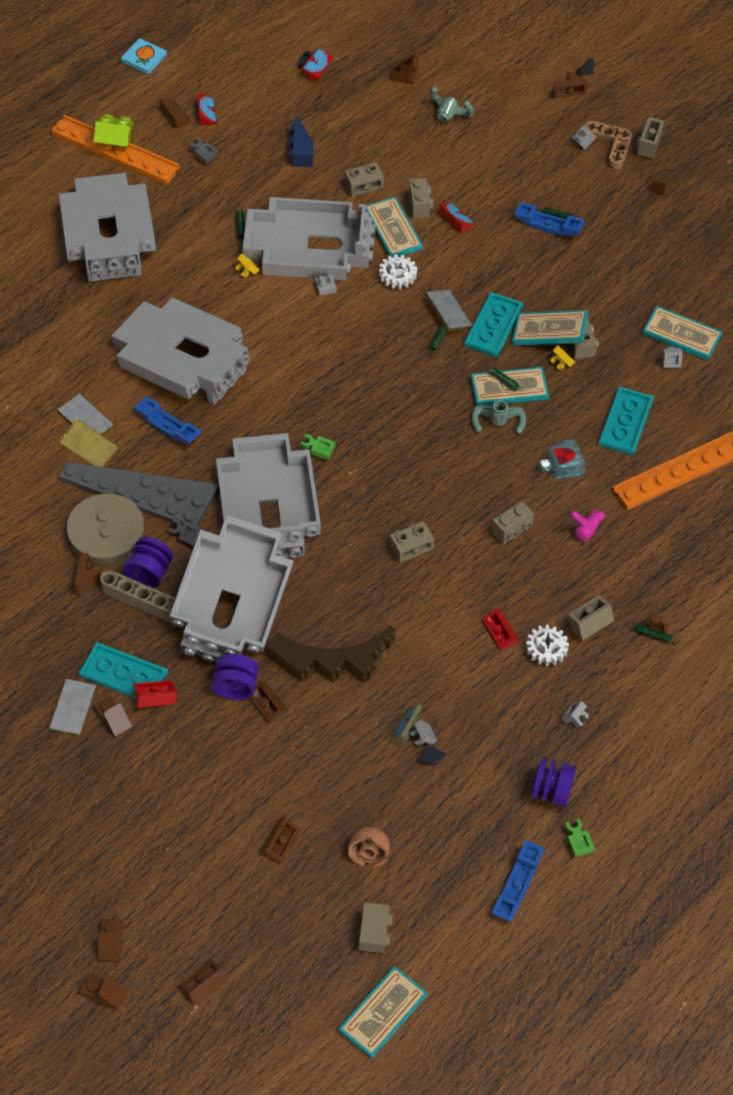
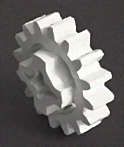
M395 254L394 258L388 256V261L383 259L382 264L379 265L381 282L386 281V286L391 284L393 289L395 286L401 289L402 285L407 288L408 283L413 284L414 279H416L417 267L414 261L410 262V257L404 259V255L398 257Z
M546 625L545 629L538 626V631L533 629L531 635L527 636V655H532V661L538 659V665L545 662V665L548 666L549 662H552L555 666L557 660L562 662L563 657L567 656L569 647L567 636L562 637L563 631L557 632L555 626L553 629H549V625Z

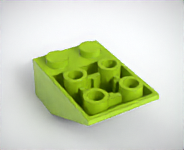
M104 114L96 120L93 142L128 147L134 121H131L130 117L120 116L117 119L113 118L114 115Z

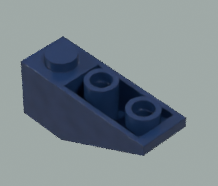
M295 117L294 124H291V134L294 137H290V147H293V149L289 150V159H292V167H313L314 143L299 118Z

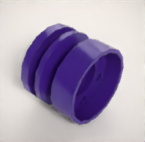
M150 537L138 538L131 550V554L123 565V572L132 580L151 588L158 587L173 559V553L165 544Z
M542 757L532 782V799L537 800L539 791L543 792L542 802H545L548 795L552 794L553 805L566 808L577 766L563 763L560 771L555 770L556 760H552L550 768H547L548 758Z

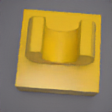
M244 254L237 258L241 263L235 269L240 272L244 268V271L241 273L243 277H247L250 271L256 274L260 270Z
M559 346L553 350L557 355L551 358V362L555 364L560 360V364L557 366L559 370L565 367V363L570 367L575 363Z

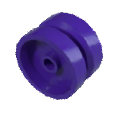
M239 654L219 656L215 661V674L212 676L211 689L214 693L232 700L251 698L255 692L258 664L251 658Z

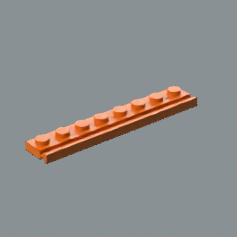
M66 115L51 130L52 135L166 185L174 177L176 171L180 169L178 163L129 143L128 147L93 142L95 128Z
M733 431L613 486V493H616L624 508L629 510L732 462Z

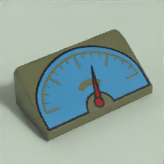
M420 704L409 707L390 738L392 742L401 746L405 745L415 727V723L421 716L422 707Z

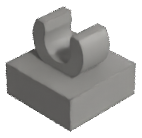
M583 125L572 138L582 148L586 149L596 136Z
M331 274L315 278V285L319 296L336 293L337 288Z
M671 346L663 349V368L681 367L683 353L681 348Z
M582 701L572 703L561 719L565 723L573 722L576 727H580L583 723L579 720V717L582 719L589 717L584 711L587 706Z
M423 720L415 723L416 729L410 734L413 737L420 736L414 742L416 745L421 746L425 742L432 745L437 742L430 724Z

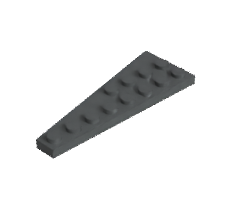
M67 462L59 475L60 481L97 495L115 494L123 496L132 501L140 511L176 525L177 523L173 522V519H180L183 524L185 521H189L199 526L219 491V485L71 462Z

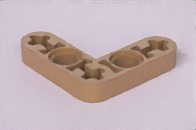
M596 121L586 122L585 127L596 136L595 139L614 143L608 164L613 169L622 168L631 143L632 132L625 128ZM605 131H609V132H611L612 134H611V135H606V134H604V132H605ZM617 147H622V148H624L625 150L619 151V150H617L616 148H617Z

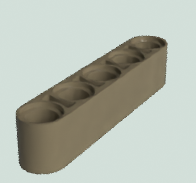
M109 570L101 574L100 582L104 594L172 623V621H169L176 598Z

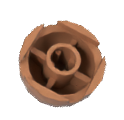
M360 828L350 839L348 855L355 863L364 866V862L373 863L372 867L381 866L388 861L390 853L389 839L378 828Z

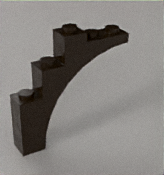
M389 625L380 634L366 642L337 649L306 646L278 632L266 644V655L301 682L306 677L312 676L315 670L331 682H334L337 678H341L347 670L364 683L368 678L371 679L376 674L377 661L382 657L384 651L388 647L391 648L396 642V629Z

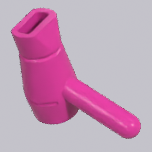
M592 510L584 518L577 511H572L571 517L579 523L574 532L576 538L583 542L587 541L594 534L599 523L605 518L604 513Z

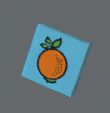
M139 38L121 57V62L149 75L165 58L167 51Z

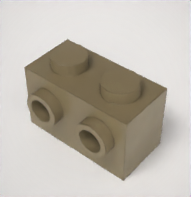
M648 117L646 125H643L640 135L642 136L637 139L638 155L654 159L662 137L665 121Z
M376 162L345 170V184L352 197L383 189L384 176Z
M426 178L409 179L408 193L413 219L430 218V208H433V198L429 196L431 195V186L427 185Z
M588 319L583 343H569L574 359L593 357L596 355V349L599 348L598 339L594 337L593 325L589 323Z
M521 501L493 519L491 533L504 545L532 527L534 513Z
M423 521L412 524L404 530L395 531L390 535L389 546L400 563L434 549V537Z
M601 595L596 596L568 614L571 630L582 640L614 622L611 604Z
M364 902L359 951L385 953V946H390L391 933H387V927L392 926L393 913H389L390 905Z

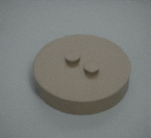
M99 494L83 500L73 509L67 522L68 539L73 552L79 558L81 552L88 553L89 560L92 561L93 565L112 566L125 562L138 538L145 537L144 520L139 508L129 499L115 494Z

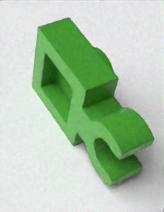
M309 434L304 435V440L308 441V443L302 441L300 443L302 449H311L312 455L326 460L329 459L335 448L334 441L320 436L315 440Z
M576 819V828L571 827L569 822H566L565 826L566 831L571 834L567 840L574 858L592 853L595 849L588 831H581L582 822L580 819Z

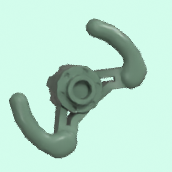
M434 86L430 89V97L440 106L436 116L441 121L448 122L454 115L473 116L474 108L469 101H464L463 103L466 109L458 107L456 99L449 97L443 100L436 94L437 87Z
M503 400L495 401L493 406L478 405L474 407L471 418L472 425L477 432L482 430L478 420L479 415L489 417L490 421L497 426L506 424L508 418L518 416L517 434L522 433L526 424L524 410L520 407H508L507 403Z

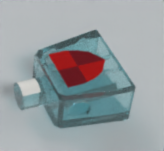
M570 438L549 447L546 459L539 461V467L541 471L551 469L554 478L561 479L584 476L586 463L575 438Z

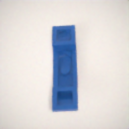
M520 202L514 213V216L523 223L535 229L557 235H577L585 223L584 219L573 216L563 219L536 211V206Z
M147 396L134 407L135 411L151 426L177 442L190 444L201 434L200 429L189 422L185 424L161 410L160 404Z
M525 840L509 879L492 911V915L510 923L512 922L528 890L545 848Z

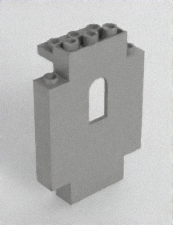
M126 173L76 178V192L59 194L68 261L86 259L89 282L141 275L139 253L156 251L146 185L128 186ZM115 217L118 233L111 238L101 236L98 219Z
M270 197L268 210H247L243 254L252 261H262V275L318 278L319 276L323 277L331 274L335 280H346L347 273L351 272V267L369 268V261H373V251L370 248H374V237H371V234L375 235V224H372V217H369V212H366V205L359 204L358 216H356V210H353V202ZM308 238L337 239L342 243V247L338 250L309 249Z
M173 297L162 308L144 301L111 335L114 347L120 350L117 354L120 368L187 399H190L199 388L206 390L208 402L213 405L245 373L246 365L250 360L247 347L241 345L243 337L240 327ZM186 338L208 348L209 353L205 357L196 358L176 349V347Z
M288 433L232 439L234 457L216 459L223 524L226 515H230L262 526L259 503L278 501L281 525L279 528H269L282 533L276 555L284 558L305 556L304 536L312 537L321 534V522L310 450L291 451Z
M226 515L220 535L200 530L169 621H172V624L177 627L183 628V626H186L180 647L185 654L191 656L197 654L202 656V659L213 662L224 654L241 655L244 646L248 647L249 651L255 653L263 652L294 562L293 560L276 555L282 537L281 532L230 515ZM222 590L240 596L232 622L224 629L217 628L212 622Z

